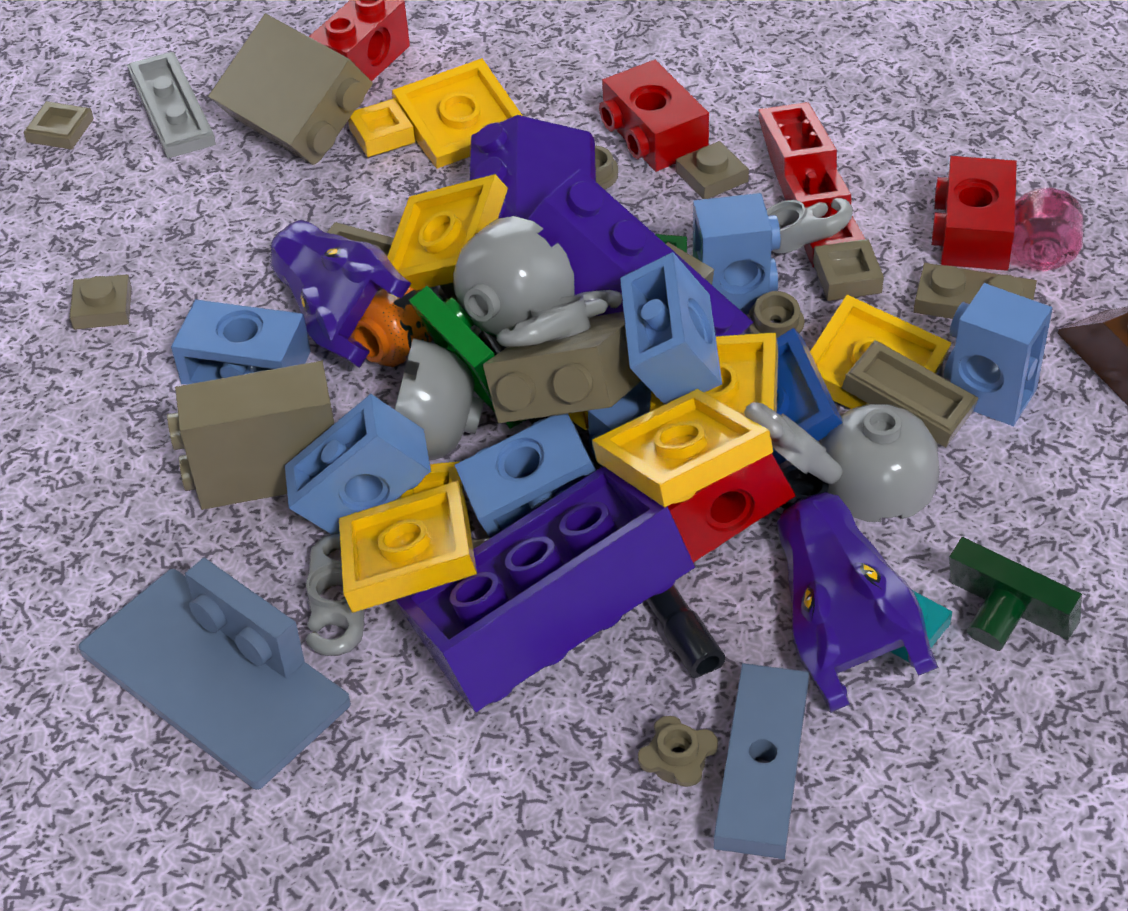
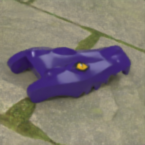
M304 220L290 223L278 232L271 242L270 266L279 280L286 284L293 293L301 313L304 314L308 335L321 348L346 359L360 368L370 351L350 337L358 321L362 318L380 287L389 294L402 298L411 282L395 269L384 251L373 244L325 233L314 224Z
M825 492L803 497L783 510L777 521L779 539L788 562L793 642L800 662L806 671L809 672L810 677L819 689L829 712L832 713L850 705L847 689L841 683L838 673L902 646L906 647L908 661L915 668L918 676L939 668L929 644L923 612L914 592L907 582L888 565L874 545L860 532L850 510L838 495Z

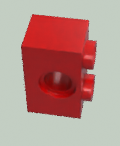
M349 0L309 37L350 59L373 81L410 46L405 0Z
M656 59L602 79L603 102L599 105V112L603 124L611 132L616 130L626 140L631 155L635 159L643 158L655 172L676 164L677 158L709 145V112Z
M950 156L948 178L937 177L934 201L935 210H945L944 213L935 212L931 242L933 246H942L941 265L1008 271L1015 233L1017 160Z
M771 453L696 491L695 495L681 503L671 504L668 508L694 563L796 497Z

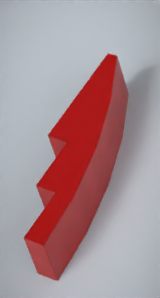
M803 102L758 109L759 122L767 150L785 200L800 201L804 204L805 208L818 202L826 203L828 211L821 218H827L837 213L831 207V203L835 198L846 199L851 204L852 194L837 170V149L810 103ZM852 216L848 225L835 235L805 244L804 249L814 268V247L865 240V237Z

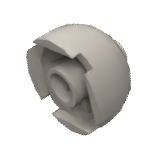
M516 216L496 219L473 236L461 249L453 273L454 292L459 304L466 311L473 324L488 335L497 337V334L503 328L512 331L517 323L532 318L530 309L534 308L535 311L550 310L559 304L560 298L574 296V273L566 252L559 243L551 247L538 234L543 228L534 221Z
M413 338L395 410L424 429L430 461L443 458L455 450L464 431L472 434L476 433L484 399L473 397L474 377L468 365L453 351L437 344Z
M866 404L852 408L841 416L843 423L831 430L822 439L820 444L827 449L826 452L841 465L843 470L840 480L834 484H829L828 493L838 495L854 518L866 522H881V518H893L902 515L901 519L914 516L931 502L938 487L940 475L938 447L924 422L908 410L889 404Z

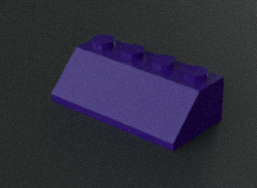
M516 115L500 123L488 124L479 132L471 135L470 180L496 174L508 188L498 219L511 216L528 219L545 197L580 168L596 182L595 139L589 131Z
M581 168L545 197L527 219L534 221L543 228L538 234L551 247L559 243L566 252L574 273V296L583 292L614 290L622 295L621 277L673 252L710 294L715 336L745 335L753 323L750 318ZM623 299L617 308H611L609 305L604 313L596 316L623 312Z
M602 466L474 548L476 575L405 596L395 601L446 678L476 713L488 704L505 698L515 686L544 667L561 661L568 651L597 632L614 626L624 614L653 595L667 591L677 579L694 569L695 565L668 506L663 507Z

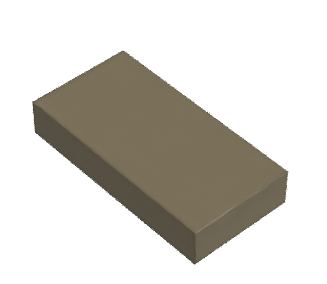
M876 340L873 341L846 374L842 389L868 404H889L908 410L924 422L935 441L945 448L972 414L979 399Z

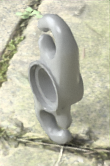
M835 198L831 203V207L837 213L827 218H821L828 211L826 203L818 202L806 208L802 202L797 200H786L774 204L766 210L768 216L776 215L778 218L781 243L780 249L771 251L775 253H789L801 248L805 244L835 235L847 226L851 220L852 205L846 199Z
M601 290L562 297L559 300V304L550 310L535 311L534 308L530 309L532 318L517 323L512 331L503 328L497 334V341L505 347H525L577 335L591 327L589 318L604 313L609 305L611 308H617L622 303V295L614 290Z
M753 402L746 406L745 416L770 431L772 447L805 474L809 472L828 484H834L840 480L843 474L841 465L826 452L827 449L789 417L783 413L781 415L763 403Z
M340 533L324 536L312 546L309 573L306 581L311 611L307 626L310 631H313L308 634L306 643L316 653L325 656H339L351 652L362 641L365 609L352 613L346 598L331 601L320 596L325 589L331 586H343L341 561L327 557L331 552L341 549ZM328 625H335L346 630L342 636L336 639L322 638L317 633Z

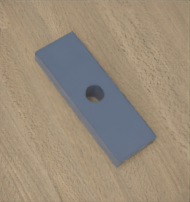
M742 663L714 832L715 850L785 859L808 692L809 672ZM756 760H767V761H769V762H768V763H760V762H757Z

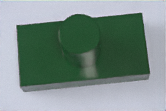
M961 537L949 556L951 583L985 599L967 628V633L972 639L996 651H1001L1021 618L1066 640H1069L1079 625L1082 593L964 537Z

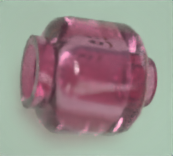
M1038 188L1025 193L1016 201L1015 233L1011 252L1019 262L1034 269L1045 271L1066 266L1078 256L1083 246V209L1074 196L1056 188Z

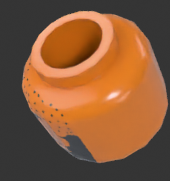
M409 286L402 298L389 294L385 289H381L375 294L351 334V338L361 343L370 351L366 357L368 361L376 362L383 366L395 367L407 361L413 338L432 343L431 336L409 301L418 293L416 289Z

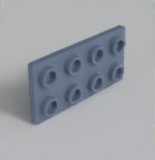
M205 557L185 572V576L176 569L168 570L80 642L78 646L84 659L255 790L263 788L351 706L348 692L305 662L296 622Z

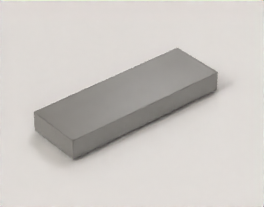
M174 52L127 64L129 76L167 159L216 145L214 133Z

